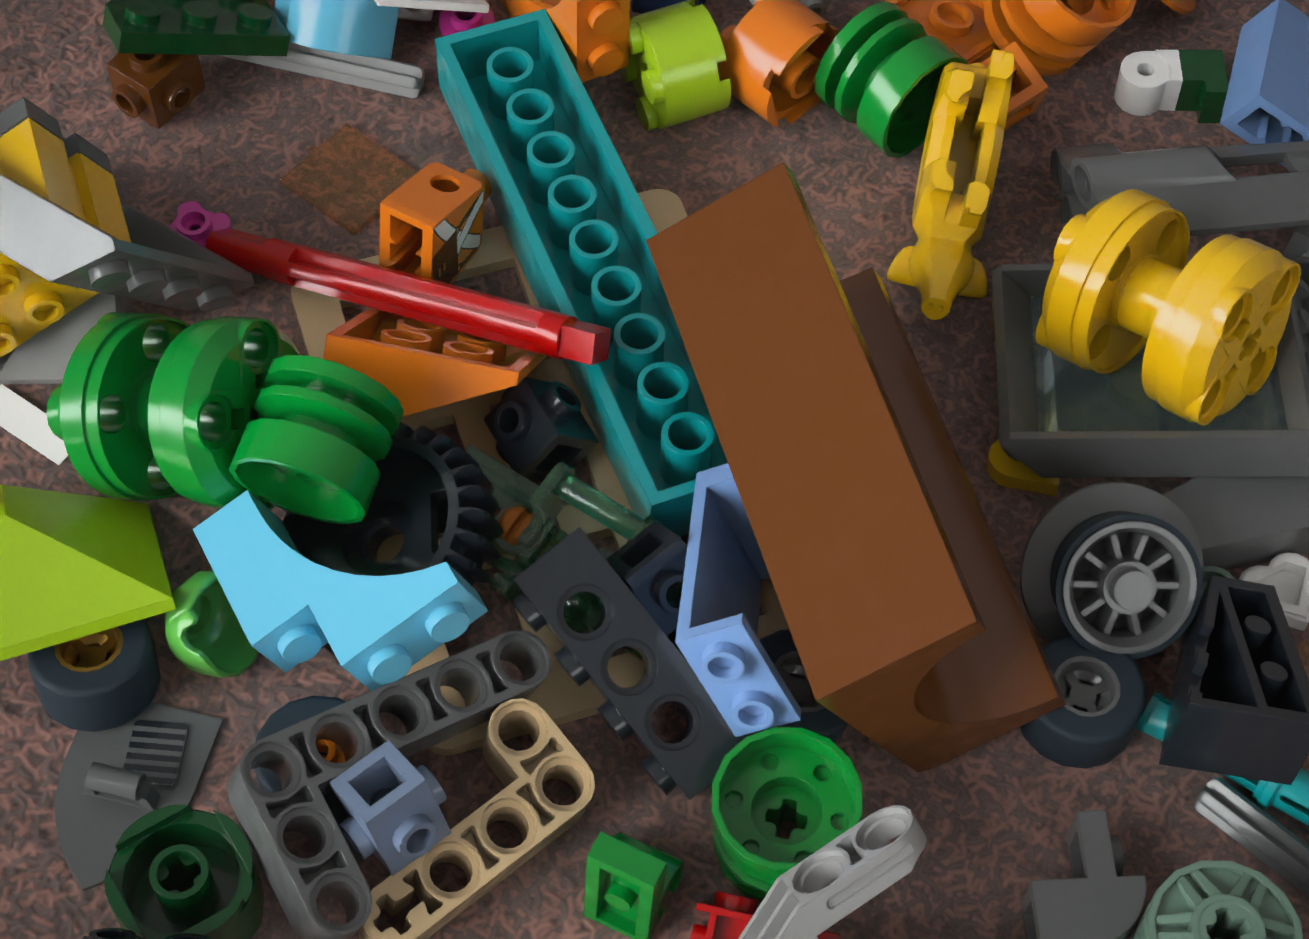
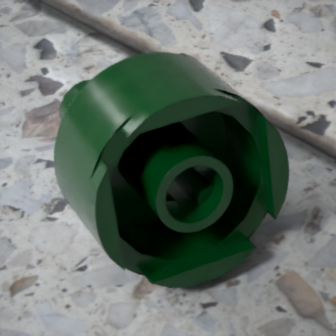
M169 805L151 811L132 823L123 832L115 845L117 851L112 859L109 871L108 869L106 870L104 882L108 903L120 927L134 931L136 939H165L168 936L183 933L201 934L211 939H251L262 923L264 890L247 838L232 819L213 810V814L201 810H192L191 805ZM187 885L191 886V888L187 891H179L182 887H185Z

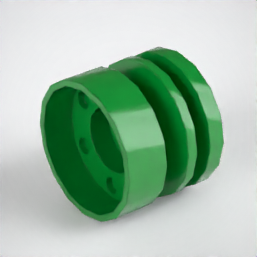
M884 1L863 10L852 18L835 36L818 67L815 76V92L820 100L830 109H836L840 117L846 122L857 123L856 126L861 134L885 155L901 158L925 142L931 110L944 66L951 62L967 64V62L937 37L928 36L922 24L917 20L910 19L907 13L898 5Z
M285 355L273 359L264 381L266 388L261 389L254 405L260 419L247 423L229 467L230 473L237 483L253 495L273 506L296 515L326 523L351 524L361 522L367 513L381 475L374 461L385 459L393 443L391 435H394L404 414L400 400L382 384L359 371L337 362L305 355Z
M772 727L745 737L724 756L712 782V825L715 855L724 876L744 896L758 900L759 903L762 902L777 877L862 820V783L851 759L829 738L804 728ZM783 821L795 823V829L790 833L789 839H782L776 836V830L781 828Z

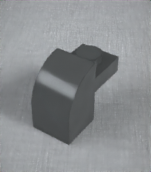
M1106 810L1077 811L1066 835L1072 878L1031 880L1021 902L1026 939H1126L1142 911L1146 897L1145 875L1122 876L1124 867L1123 848L1119 836L1110 835Z

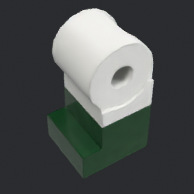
M1156 50L1131 53L1121 62L1114 93L1116 104L1123 111L1131 115L1146 116L1158 110L1196 111L1198 123H1220L1228 90L1223 50Z

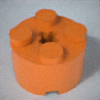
M756 0L754 7L741 19L737 26L730 25L720 33L727 60L718 64L719 80L722 81L730 78L731 95L772 126L779 127L778 121L783 117L792 124L821 101L815 92V76L823 55L840 30L798 0Z

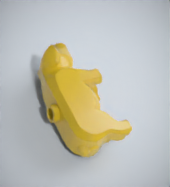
M993 49L987 68L982 63L963 64L951 62L947 64L942 70L937 86L919 168L912 214V227L918 236V241L915 246L902 248L894 258L886 274L887 279L892 282L914 286L919 290L921 294V310L931 320H939L947 316L957 295L972 298H984L987 295L986 273L982 263L972 256V246L982 238L1002 149L1014 68V54L1008 50L1000 51Z

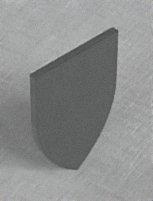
M151 702L139 716L119 727L98 732L77 730L58 778L55 795V822L63 856L83 891L105 882L106 870L108 869L109 871L112 859L117 851L115 845L123 832L132 823L145 814L165 806L190 805L221 729L222 718ZM136 721L182 723L188 726L177 779L173 785L149 783L146 781V774L123 768Z

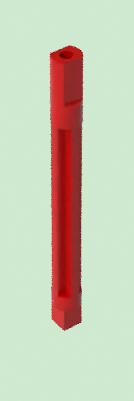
M231 228L212 231L206 240L205 247L248 272L261 275L264 279L561 360L570 359L588 365L608 360L612 329L580 321L575 316L278 238L269 239Z

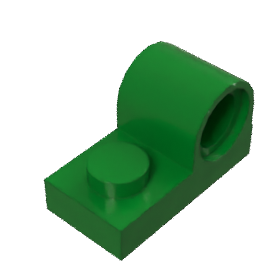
M600 831L587 854L583 916L629 938L651 939L665 911L660 908L667 890L675 892L683 873L684 861L621 831L614 837Z

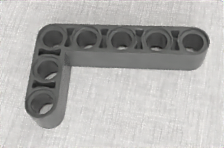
M523 630L505 632L404 676L393 683L381 686L264 737L248 747L229 778L228 797L294 933L299 939H350L365 924L372 908V896L369 886L323 797L334 792L329 782L388 740L405 758H408L489 721L494 710L500 704L510 699H528L545 680L551 665L548 647L538 636ZM500 660L509 661L516 665L521 671L523 681L514 680L507 676L501 668ZM440 686L452 687L459 691L464 698L466 707H456L448 703L442 696ZM387 712L399 717L405 725L406 734L398 735L386 730L381 724L379 713ZM324 739L339 745L344 753L345 762L333 763L324 759L317 751L315 741ZM261 767L273 771L281 781L282 791L272 793L258 788L252 781L250 770ZM295 831L307 836L313 845L314 857L300 858L291 854L284 845L283 833ZM324 895L331 896L340 901L347 915L346 924L335 925L323 920L317 911L316 898Z

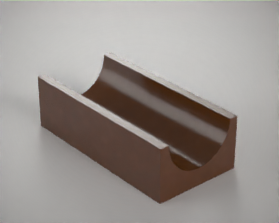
M784 162L780 163L647 239L646 242L816 701L918 773L941 765L1066 705L881 277L873 267H870L856 275L839 281L796 177Z

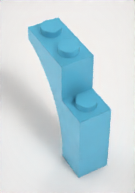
M248 490L193 529L251 646L286 673L299 663L313 658L321 647L329 643L341 667L372 691L404 677L414 664L443 643L458 638L467 630L472 622L488 612L477 591L447 562L404 574L368 576L332 570L310 561L300 553L281 519Z

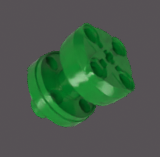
M110 312L103 315L96 325L83 336L72 353L62 384L54 389L47 402L46 415L48 425L53 434L64 441L68 456L78 474L90 487L99 493L113 498L140 501L164 499L180 494L191 501L221 509L246 491L244 487L235 481L229 471V467L247 423L260 419L254 405L261 389L266 388L264 381L273 359L285 355L300 354L287 334L268 319L223 316L189 325L179 319L156 313ZM255 496V497H256L258 500H260L267 508L272 509V508L275 507V506L271 505L270 503H268V502H266V501L260 499L259 497Z

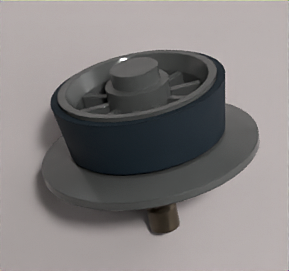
M1129 482L1093 484L1078 489L1060 499L1035 525L1027 540L1021 559V595L1031 621L1049 642L1072 635L1078 643L1093 653L1112 652L1127 654L1132 660L1153 655L1168 647L1190 625L1199 607L1204 576L1203 554L1200 541L1189 519L1179 507L1162 494L1145 486Z

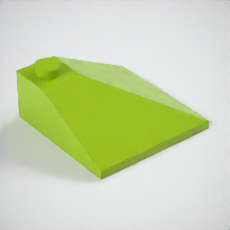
M0 485V661L176 610L148 503Z

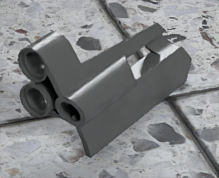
M1309 141L1214 147L1199 145L1123 153L1112 142L1053 148L1051 152L1050 174L1051 180L1058 181L1060 194H1055L1057 200L1062 201V223H1068L1070 219L1078 214L1085 215L1101 201L1120 192L1138 189L1166 201L1172 208L1182 212L1187 219L1190 236L1309 225ZM1283 162L1291 173L1236 178L1226 167Z

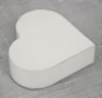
M1282 553L1274 557L1269 566H1252L1242 572L1239 580L1274 586L1289 627L1302 631L1305 630L1309 623V560L1306 557L1297 553Z

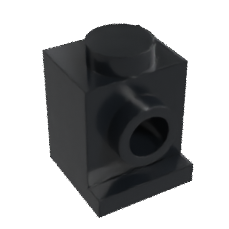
M655 520L606 560L666 636H668L673 631L676 634L687 546L680 536Z

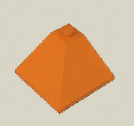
M370 307L326 334L323 359L337 362L359 371L385 386L400 400L404 410V417L517 386L547 356Z

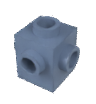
M389 740L329 782L347 816V819L338 824L349 845L362 860L374 854L392 876L415 859L425 855L435 844L451 833L439 807L440 804L447 800L442 787L424 765L415 768Z

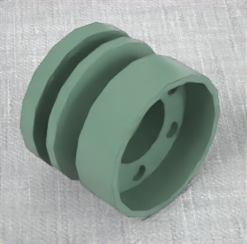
M1201 860L1175 870L1154 893L1144 915L1139 919L1130 939H1210L1208 934H1211L1213 939H1303L1300 918L1285 892L1261 872L1233 861Z

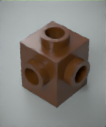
M117 52L114 58L106 64L113 88L111 95L119 109L129 117H140L157 129H160L176 114L183 112L190 105L191 101L205 89L198 55Z

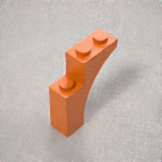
M499 0L510 18L545 9L582 83L597 77L608 76L616 70L629 66L630 0Z

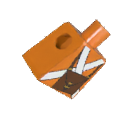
M439 162L429 163L389 194L380 203L379 265L453 284L477 253L482 243L484 202L492 194V186L489 179L476 169H466L461 173Z

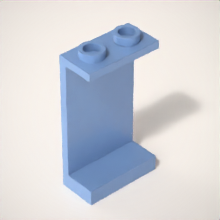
M726 463L697 472L675 643L735 737L800 721L801 708L757 637L762 580L770 578L729 464Z

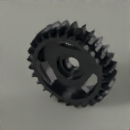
M400 422L394 435H391L393 443L385 459L374 461L381 475L367 513L361 522L351 524L326 523L283 510L286 514L281 521L303 557L316 564L340 572L368 576L398 575L423 570L447 562L473 587L475 583L491 582L490 576L482 569V565L484 562L495 561L500 558L497 549L489 542L501 537L504 533L500 523L494 518L502 510L498 500L492 495L495 489L490 479L482 472L479 467L480 465L466 450L459 447L453 439L447 437L444 433L436 435L433 430H430L425 425L418 427L414 431L410 426ZM448 503L446 528L439 545L438 509L440 506ZM393 535H403V546L400 552L389 561L378 562L377 552L383 541ZM329 643L321 647V649L324 648L335 656Z

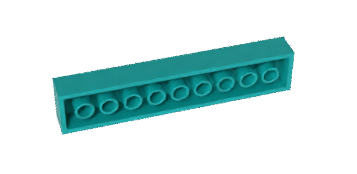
M542 9L436 38L439 87L477 170L482 172L491 183L492 194L489 197L539 307L575 316L580 321L612 329L608 360L594 365L570 359L564 360L641 531L656 520L678 536L689 534L697 472L726 464L728 461L646 242L647 239L658 233L546 10Z

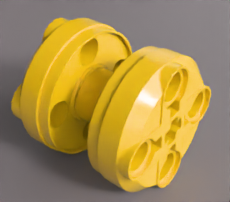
M1125 190L1101 201L1085 215L1078 214L1074 216L1060 233L1054 249V264L1044 291L1042 315L1036 327V342L1051 350L1058 357L1082 369L1093 370L1101 374H1109L1119 370L1145 347L1141 373L1145 394L1150 399L1158 402L1163 409L1191 423H1198L1202 426L1207 425L1215 417L1232 410L1247 395H1254L1267 381L1276 362L1277 347L1288 321L1292 298L1300 282L1301 266L1285 258L1279 251L1250 238H1239L1233 234L1216 237L1202 247L1186 265L1190 245V230L1184 214L1172 208L1166 201L1141 190Z

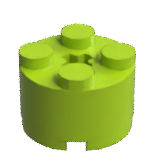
M695 0L682 1L630 17L629 66L619 69V73L625 83L633 81L639 98L636 99L637 114L646 131L655 128L665 129L726 110L729 107L731 101L730 78L720 81L717 63L727 60L724 46L710 13L703 4L694 6Z

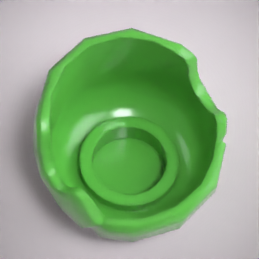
M199 571L174 590L172 595L176 610L165 612L166 641L173 655L186 668L197 673L219 678L240 676L255 662L259 652L251 646L214 571Z

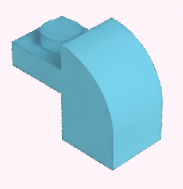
M275 0L274 11L290 34L289 42L334 53L391 59L399 7L377 6L374 0Z

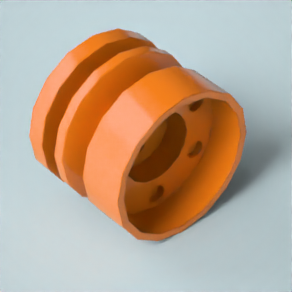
M984 0V21L992 40L1000 50L1016 41L1041 76H1053L1067 71L1099 42L1131 17L1137 0Z

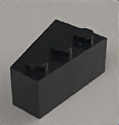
M1211 575L1201 596L1196 614L1182 635L1159 764L1242 777L1249 780H1262L1292 785L1309 754V680L1276 589L1272 585Z

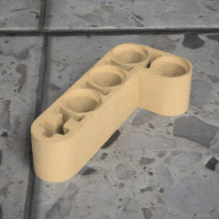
M524 698L510 699L500 704L494 710L482 742L483 756L488 766L506 788L451 829V833L435 844L425 855L415 859L395 875H390L371 890V913L365 924L358 930L359 939H428L581 818L593 796L595 789L594 774L588 763L538 704ZM508 726L523 728L530 734L533 746L521 751L510 749L502 743L499 731ZM550 779L566 781L573 787L576 793V802L570 805L552 803L546 798L542 784ZM505 820L511 822L519 828L523 842L514 848L499 847L490 840L487 834V826L495 821ZM440 863L458 865L464 870L468 884L457 892L440 890L434 885L430 877V871ZM415 889L420 903L407 914L403 926L404 933L400 935L393 927L380 932L377 929L380 910L384 908L391 916L398 914L410 904Z

